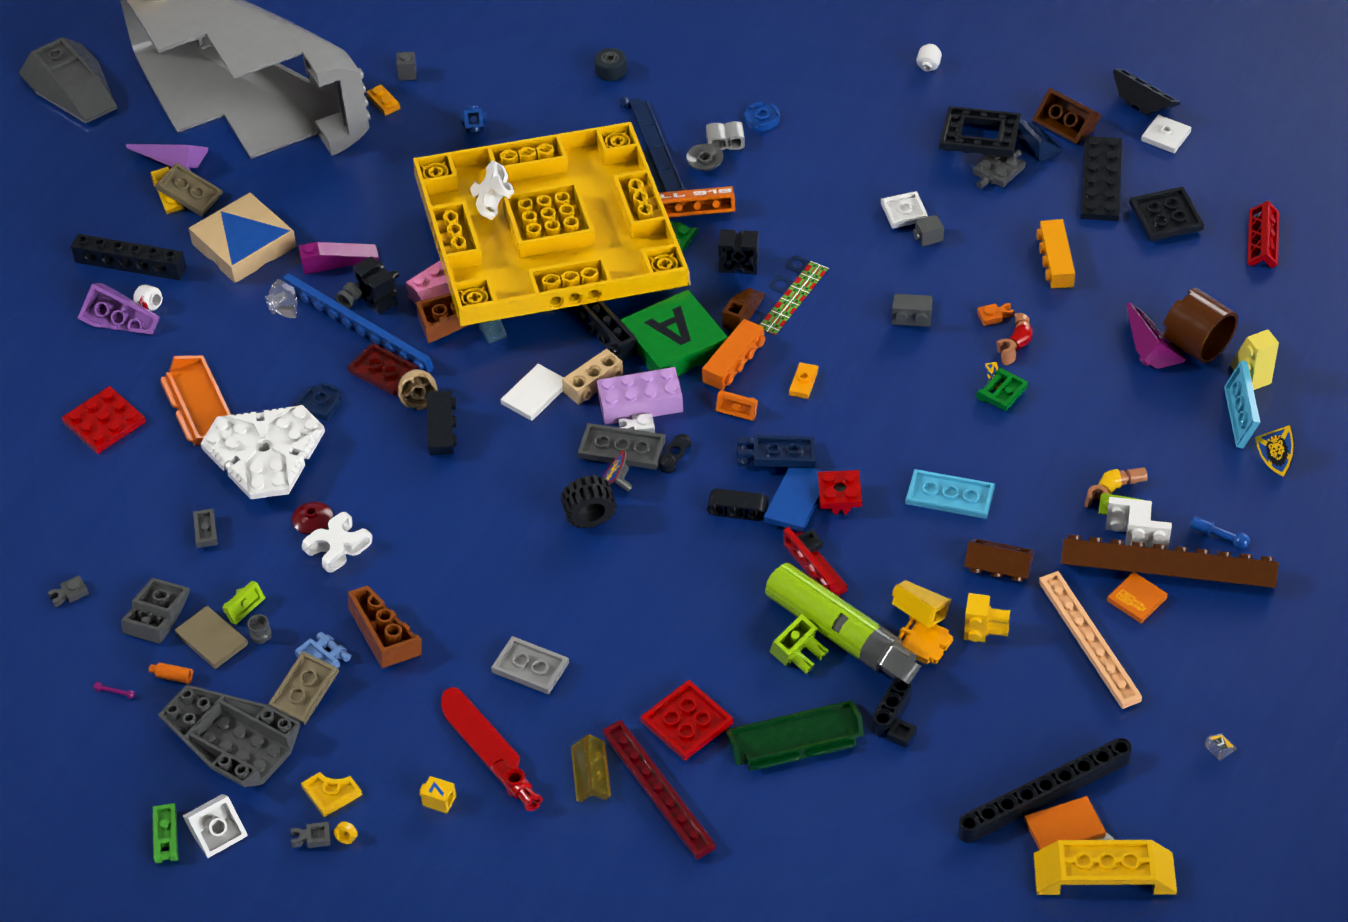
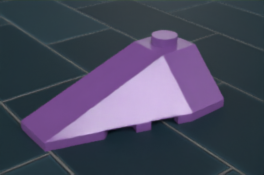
M126 144V148L171 167L178 163L188 170L190 168H198L208 152V147L193 145Z
M94 283L91 285L78 319L94 327L153 334L160 317L120 292L102 283Z

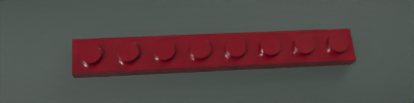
M622 720L602 729L603 736L695 859L698 860L716 850V844Z

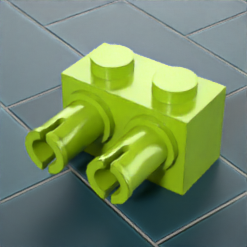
M801 614L773 641L770 653L785 666L789 662H793L807 674L814 667L815 663L802 654L801 650L807 648L821 660L828 653L829 649L815 639L817 627Z

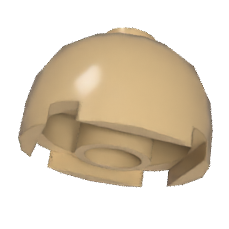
M415 369L408 371L401 377L398 384V396L401 403L407 408L412 407L416 408V410L427 408V392L438 391L434 377L424 370Z

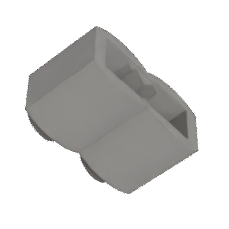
M733 121L725 124L710 123L706 125L707 144H713L721 150L744 148L743 124Z

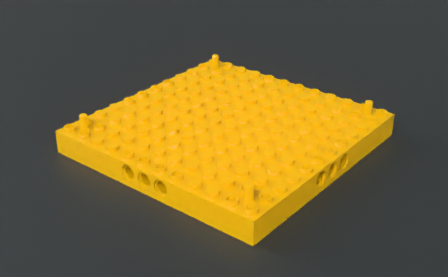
M631 122L413 158L415 178L460 326L688 286V266ZM493 160L506 169L508 174L507 182L512 184L514 193L509 199L506 196L501 198L497 207L498 214L493 220H490L479 213L476 207L477 198L472 196L470 188L475 181L478 184L483 182L487 173L486 167Z

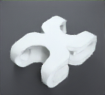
M492 160L486 167L487 173L483 182L478 184L475 181L470 188L472 196L477 198L476 207L479 213L490 220H493L498 214L497 207L501 198L506 196L509 199L514 193L512 184L507 182L508 174L506 169L501 164Z
M341 512L329 520V530L321 528L308 535L302 542V550L310 556L319 552H327L322 558V566L327 572L332 573L346 563V554L358 555L368 548L372 543L373 535L364 528L355 532H348L352 528V517L347 512Z

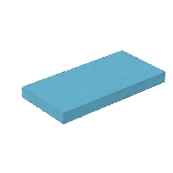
M1246 361L1239 362L1224 386L1235 444L1237 448L1242 449L1260 424L1249 366Z
M914 469L905 504L987 519L995 490V483Z

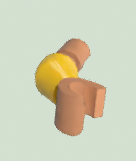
M1146 468L1128 469L1126 472L1113 469L1105 472L1098 485H1093L1088 489L1084 502L1085 507L1091 506L1093 499L1100 500L1102 493L1111 494L1115 489L1126 485L1127 482L1128 484H1136L1137 482L1147 481Z

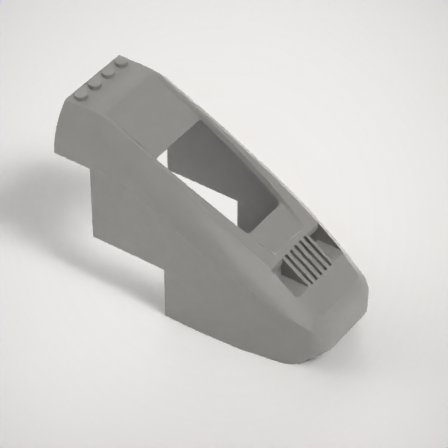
M120 0L134 54L177 133L225 116L250 159L317 134L331 156L357 142L370 128L368 120L371 118L366 109L368 101L364 96L366 88L362 82L364 75L361 68L356 67L350 56L343 49L316 34L245 0ZM303 54L305 71L309 75V79L280 64V62Z

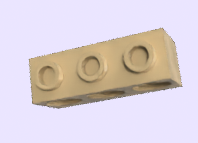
M606 348L562 379L563 393L580 405L598 392L597 380L623 375L622 360Z

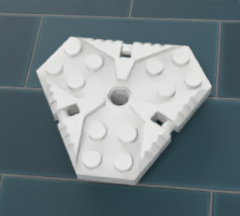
M303 405L286 407L284 409L279 408L277 410H264L261 413H256L255 411L237 415L218 416L202 440L201 448L223 471L228 470V476L250 499L287 495L305 467L304 459L309 460L325 429Z

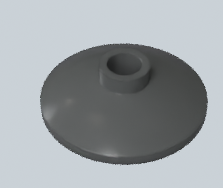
M698 144L689 149L686 159L688 164L697 170H711L722 163L723 152L713 144Z

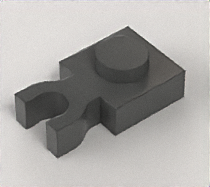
M80 575L61 583L60 589L48 591L49 598L52 599L55 607L60 606L67 599L71 603L89 594Z
M329 821L306 824V829L304 830L300 828L290 829L292 837L299 836L297 839H291L292 848L300 847L307 843L308 848L331 845Z

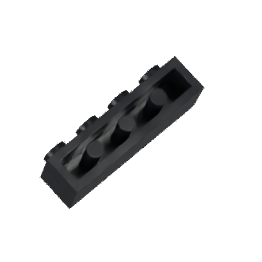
M602 301L578 305L577 317L579 321L584 322L592 334L594 333L599 342L605 345L610 352L621 359L622 362L637 355V338Z

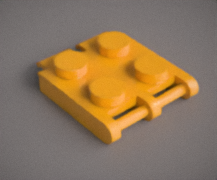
M910 616V621L905 627L900 629L898 636L900 639L905 636L902 645L916 655V660L927 665L929 662L937 664L943 656V652L953 642L954 637L944 627L936 624L929 628Z

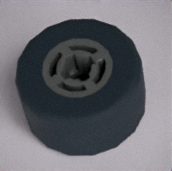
M606 48L595 55V72L600 79L614 81L626 74V56L621 50Z

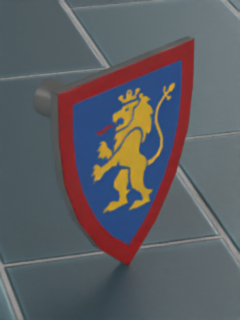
M622 450L609 466L603 478L610 485L615 482L629 492L632 485L624 480L629 466L625 464L626 452Z

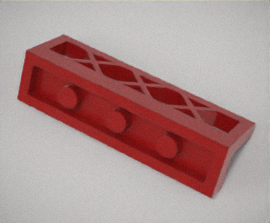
M1269 200L1249 210L1247 263L1250 266L1265 261L1271 268L1278 266L1279 211ZM1261 224V226L1259 227V229H1258L1257 231H1255V229L1258 227V225ZM1259 237H1261L1259 242L1255 245V242L1258 240ZM1260 250V251H1261V254L1258 255V256H1256V257H1254V256L1257 254V252Z
M790 527L785 528L784 546L808 575L837 596L847 592V584L819 551L811 553L797 537L802 532L795 534Z

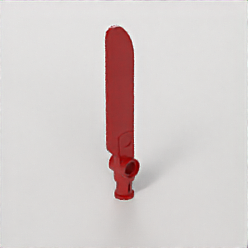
M455 687L446 689L441 698L442 711L446 720L506 787L508 795L521 800L527 811L536 810L542 803L543 798L532 790V785L525 778L524 771L519 768V755L460 689Z

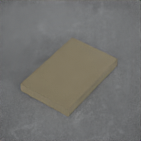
M175 163L155 186V189L201 217L223 193V190L178 163Z
M208 606L174 630L175 635L215 670L248 645L246 638Z
M302 651L268 703V706L305 725L339 673V669Z

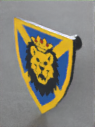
M1291 425L1255 437L1261 458L1270 469L1285 477L1294 456L1295 444Z

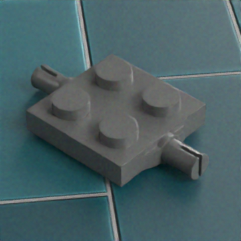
M1016 148L1013 157L987 155L973 168V174L981 177V180L977 182V187L983 189L989 183L1004 187L1025 168V161L1017 158L1021 155V151Z

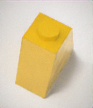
M906 580L896 585L892 591V596L894 597L892 604L929 628L945 619L951 599Z

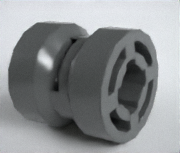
M347 282L343 290L336 294L335 299L338 303L349 309L354 304V300L360 298L362 291L355 283Z
M262 614L250 617L247 625L251 640L257 644L269 641L272 634L268 618Z

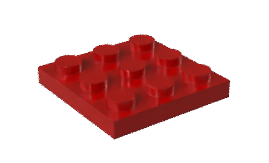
M110 386L61 417L63 423L97 454L146 422L145 417Z
M690 680L686 681L640 716L641 722L684 761L734 723L732 716Z

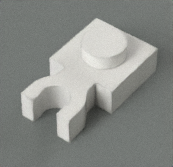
M652 413L632 415L630 420L626 418L618 419L620 428L655 433Z

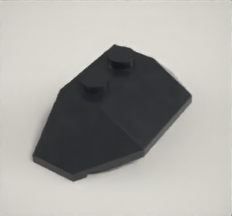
M1124 69L1113 70L1119 97L1123 98L1126 104L1140 108L1139 111L1146 115H1149V113H1159L1180 105L1179 100Z

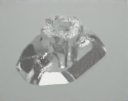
M277 279L271 285L269 295L265 296L270 313H277L286 318H297L298 303L295 289L284 281Z

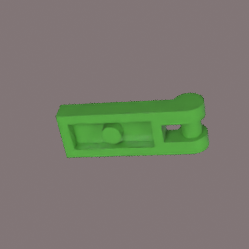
M175 803L153 806L155 864L163 863V860H179L177 808ZM169 847V851H162V848Z

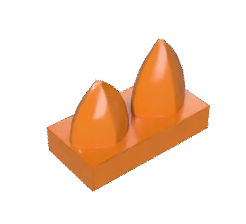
M722 390L718 392L716 411L751 421L756 418L758 400L754 397L749 398Z

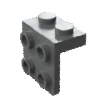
M895 294L892 304V325L931 327L932 296Z

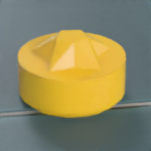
M340 822L334 829V835L339 842L348 845L356 839L357 830L348 822Z

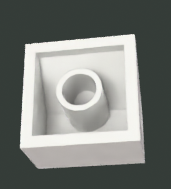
M224 794L183 815L193 837L207 858L248 836L229 797Z

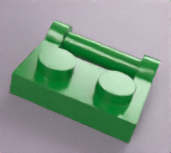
M999 368L983 389H979L976 397L982 402L986 401L1007 411L1028 388V381ZM1000 381H1004L993 394L990 393Z

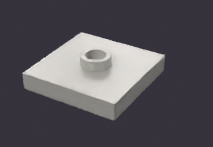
M1157 115L1142 135L1141 141L1175 154L1191 133L1192 127Z
M917 191L881 199V205L892 229L915 224L916 220L928 217Z

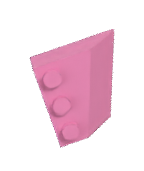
M438 261L406 282L408 298L415 304L421 300L450 293L441 261Z

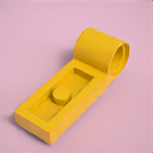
M168 167L150 172L154 186L169 171ZM157 190L166 214L184 209L182 204Z

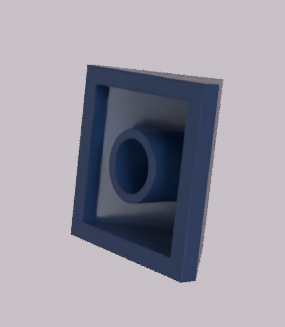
M1020 119L1018 142L1038 162L1062 151L1041 128Z

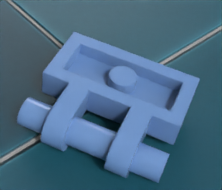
M323 632L317 634L318 642L310 638L295 650L297 657L304 651L337 668L340 667V662L337 659H343L347 662L351 658V655L344 646L336 644L334 638L330 635H325Z

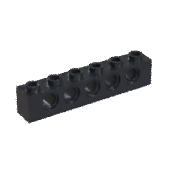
M77 234L71 245L75 263L179 281L187 268L183 251Z

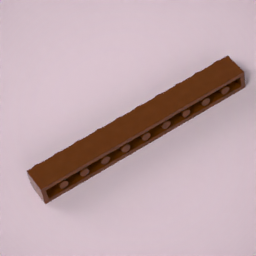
M1068 534V538H1063L1061 564L1276 588L1279 562L1274 561V557L1261 556L1260 560L1252 559V554L1240 553L1239 557H1233L1231 552L1218 551V555L1209 554L1207 549L1197 548L1196 552H1189L1188 547L1175 546V550L1166 549V545L1153 544V547H1145L1144 542L1132 541V545L1123 544L1124 540L1111 539V542L1108 543L1102 542V538L1089 537V540H1081V535Z

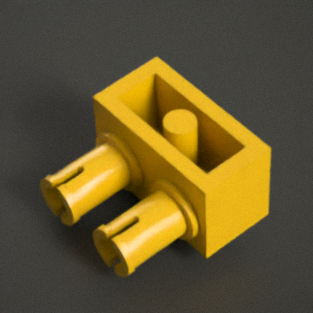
M969 593L965 613L964 640L985 642L988 634L1008 637L1011 610L991 608L989 595Z

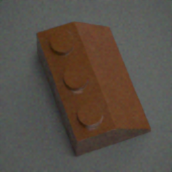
M1049 87L1032 121L1079 144L1085 139V136L1094 131L1102 114Z
M973 538L968 542L964 567H969V571L981 573L984 570L989 571L991 576L1002 577V574L1011 576L1010 579L1023 581V578L1027 579L1029 577L1035 550Z

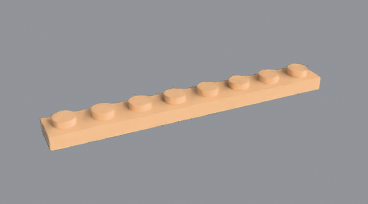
M1059 571L1040 577V586L1120 707L1124 709L1142 702V695Z

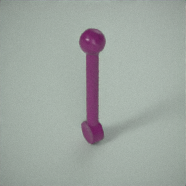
M96 682L93 685L95 691L105 690L126 695L129 699L135 696L132 690L127 692L102 686L100 682Z

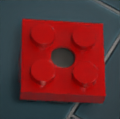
M859 470L818 472L820 509H829L835 515H838L839 512L847 515L853 507H862Z

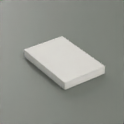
M537 364L500 399L501 404L532 421L563 391L562 379L564 377Z

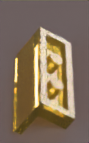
M587 734L571 747L576 800L582 802L591 795L606 800L611 796L605 741Z

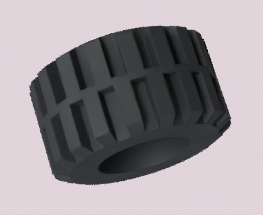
M601 476L579 477L574 482L571 481L568 484L569 486H566L563 489L564 492L561 493V503L567 521L577 528L597 527V525L604 524L606 520L612 518L611 515L616 512L617 504L611 486Z

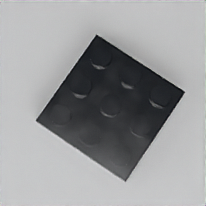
M1183 186L1132 197L1129 200V204L1149 241L1204 230V223Z

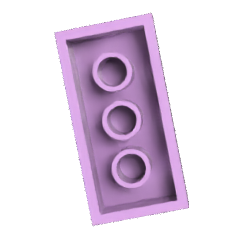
M675 367L597 380L598 398L605 425L619 423L618 419L622 418L630 420L632 415L652 413V416L656 417L683 412V397Z

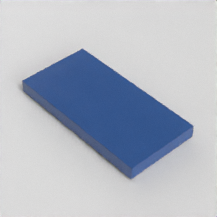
M789 467L764 515V522L785 528L790 527L792 530L803 532L820 499L818 472L825 471L806 467Z

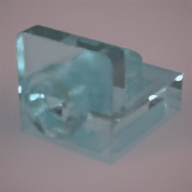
M500 319L479 323V330L483 331L488 344L507 337Z

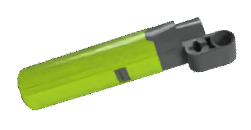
M784 563L780 565L768 578L765 588V594L768 598L797 618L801 614L804 615L817 627V632L875 672H884L893 679L898 677L907 684H910L921 668V665L915 662L916 655L902 645V640L792 564Z

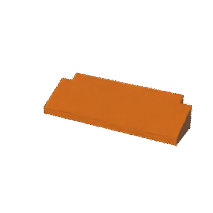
M174 356L169 372H166L165 377H162L160 382L171 406L177 408L176 417L186 439L192 442L194 446L201 444L216 417L231 415L204 356Z

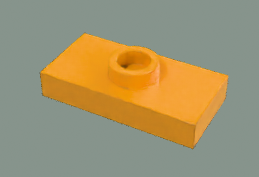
M799 362L789 389V395L809 399L819 366Z

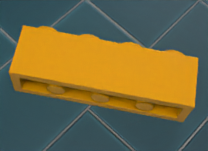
M1063 219L1040 221V229L1036 230L1037 240L1041 241L1039 243L1040 254L1044 255L1042 256V264L1047 269L1045 270L1046 281H1049L1051 289L1074 287L1075 270Z

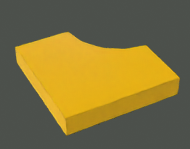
M319 772L301 783L303 790L324 817L362 796L361 789L351 776L343 779H331Z

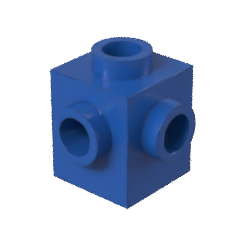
M469 106L467 110H463L464 115H460L461 125L465 126L466 130L479 132L480 128H484L483 123H487L486 112L482 113V109H478V106ZM472 116L477 117L476 123L470 121Z

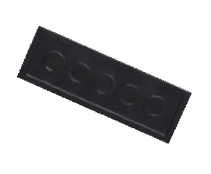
M1085 136L1081 219L1119 221L1122 138Z

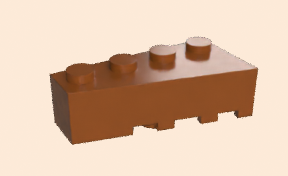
M450 293L416 302L418 318L428 344L466 327L459 324Z
M368 585L348 592V609L381 668L421 655L422 639L410 631V627L405 622L402 623L397 618V614L392 609L389 610L385 606V602Z

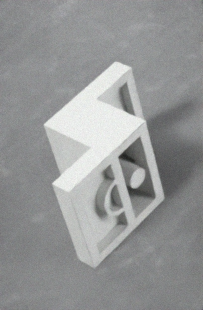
M1109 497L1105 530L1126 532V545H1132V541L1144 542L1145 547H1153V544L1166 545V549H1168L1172 523L1150 521L1152 501Z

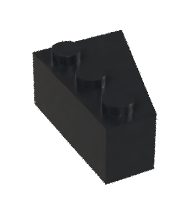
M451 390L427 392V434L430 455L454 454V447L457 446V434H454V428H457V417L455 416L457 403L456 397H452Z

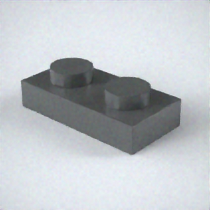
M214 509L193 512L197 548L218 545Z

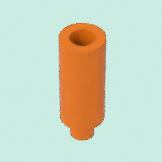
M161 662L157 665L151 664L149 666V673H154L156 678L190 684L193 677V670L190 668Z

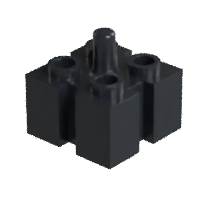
M720 229L718 242L719 273H734L735 270H742V274L757 275L759 265V231L743 230L736 233V230Z
M373 256L353 266L354 277L358 281L356 285L362 291L361 297L368 301L378 314L398 304L396 297L398 293L394 285L395 278L399 277L397 270L388 272L383 264Z

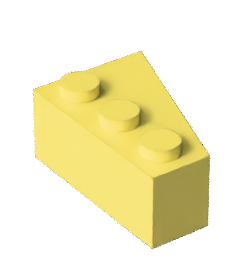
M1268 329L1248 336L1230 363V366L1235 370L1239 362H1248L1253 390L1272 383L1279 342Z

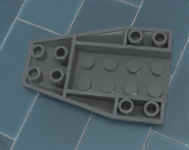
M61 37L31 51L19 72L20 76L36 94L84 123L93 121L117 109L99 62L82 43Z
M186 685L158 714L159 718L210 769L243 787L263 785L290 756L301 727L298 721L268 705Z

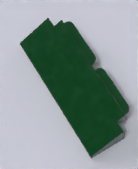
M853 700L725 729L736 766L747 764L749 771L856 746L855 738L864 736L862 716Z

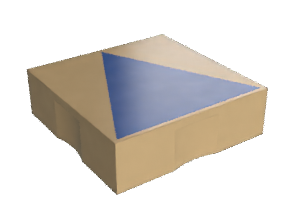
M252 193L244 195L189 227L192 244L207 258L214 261L219 269L234 283L257 271L264 264L277 259L297 247L294 231Z

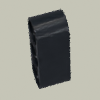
M713 489L710 492L707 512L719 517L762 521L768 508L769 499L766 495L760 493Z
M898 677L892 680L873 715V732L878 737H887V733L897 718L900 719L911 698V683L907 684Z

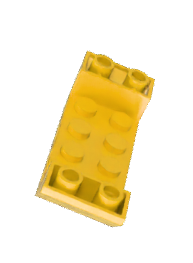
M1058 840L1034 852L1036 895H1060L1061 885H1152L1153 894H1177L1173 852L1153 840Z

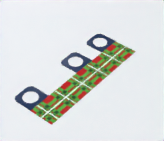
M793 256L786 264V267L801 274L795 281L783 276L775 277L769 287L784 295L768 315L756 310L754 313L760 315V320L753 323L764 327V331L776 335L829 268L800 256ZM802 260L804 265L801 268H794L791 265L792 261ZM784 280L787 282V286L780 289L775 286V282Z

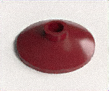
M308 502L295 510L292 516V523L298 532L310 535L317 529H328V522L333 518L331 508L324 503Z

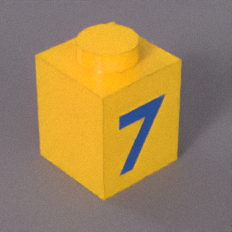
M430 776L427 782L423 783L420 788L419 795L422 799V805L447 814L456 798L454 783Z

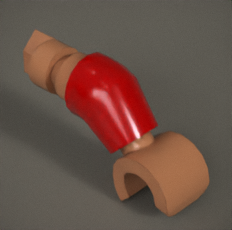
M1015 313L1016 328L1010 338L1001 339L996 342L997 352L1001 353V361L1004 365L1012 364L1016 360V350L1029 344L1032 339L1033 330L1030 326V319L1023 313Z

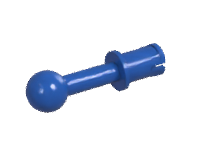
M1195 515L1189 527L1207 534V537L1213 534L1231 541L1238 549H1246L1250 545L1248 535L1244 533L1233 534L1214 526V521L1209 522Z

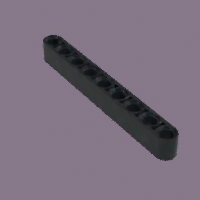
M1125 738L1114 739L963 814L959 819V838L966 843L974 842L1126 766L1131 756L1132 745L1130 741Z

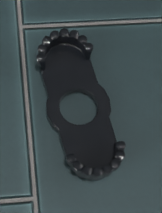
M677 435L671 444L666 447L659 464L662 472L671 473L676 470L677 462L685 455L687 447L692 445L688 435ZM672 448H679L681 450L677 455H673L669 451Z

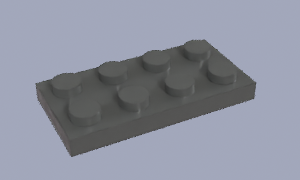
M587 423L578 450V458L612 463L621 451L625 450V464L628 466L657 470L666 442V434Z

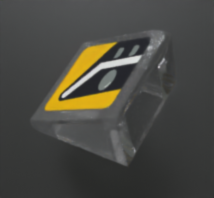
M1222 733L1206 737L1205 747L1219 761L1237 750Z

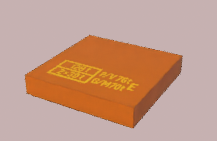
M1133 572L1107 597V602L1142 624L1167 599L1168 593Z

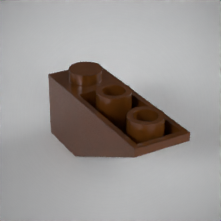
M747 288L731 298L722 311L723 328L734 331L743 319L749 321L766 296V293Z

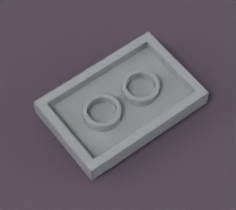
M512 636L491 669L492 673L549 695L568 666L569 658Z

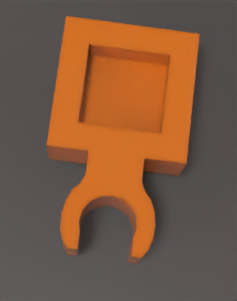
M995 303L978 307L977 314L983 326L1002 322L1003 317H1013L1014 310H1010V303H1005L1001 307H998Z

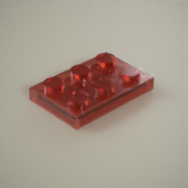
M371 343L347 367L349 373L393 396L398 393V384L401 377L408 371L418 370L417 365L374 343Z

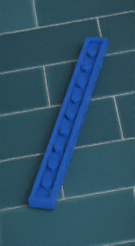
M288 273L283 278L287 291L292 295L300 296L304 302H310L319 311L323 310L328 313L332 319H338L347 328L355 329L359 335L367 336L374 344H380L389 353L397 354L404 362L412 363L416 369L429 373L434 369L430 357L293 275Z

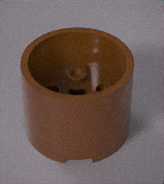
M1192 288L1188 290V295L1184 299H1178L1169 310L1163 323L1166 329L1162 335L1199 362L1206 364L1217 358L1231 341L1238 325V315L1200 289Z

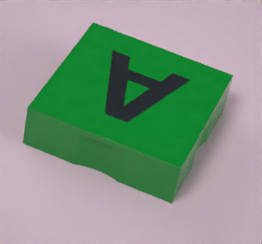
M685 290L621 319V322L637 338V354L644 360L647 368L650 371L675 367L677 377L694 367L706 364L728 338L689 290Z

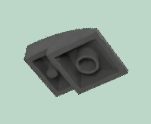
M152 578L132 600V608L122 618V633L160 644L180 615L190 588Z

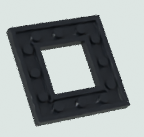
M949 106L939 142V149L1013 157L1022 113ZM964 123L973 126L1000 127L997 139L962 136L961 134Z

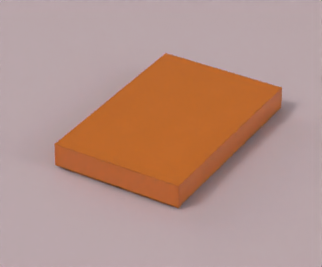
M1087 796L1024 816V821L1039 850L1058 840H1096L1106 836V831Z

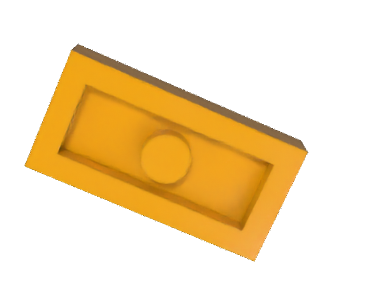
M382 84L366 91L367 98L385 116L400 109V103Z

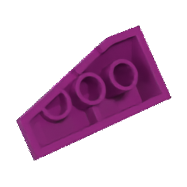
M314 242L299 245L304 275L356 265L371 256L379 260L376 244Z
M1130 302L1126 304L1135 348L1141 356L1139 360L1146 366L1151 365L1158 369L1183 363L1186 360L1173 344L1170 345L1162 335L1163 333L1154 327L1155 324L1141 309Z

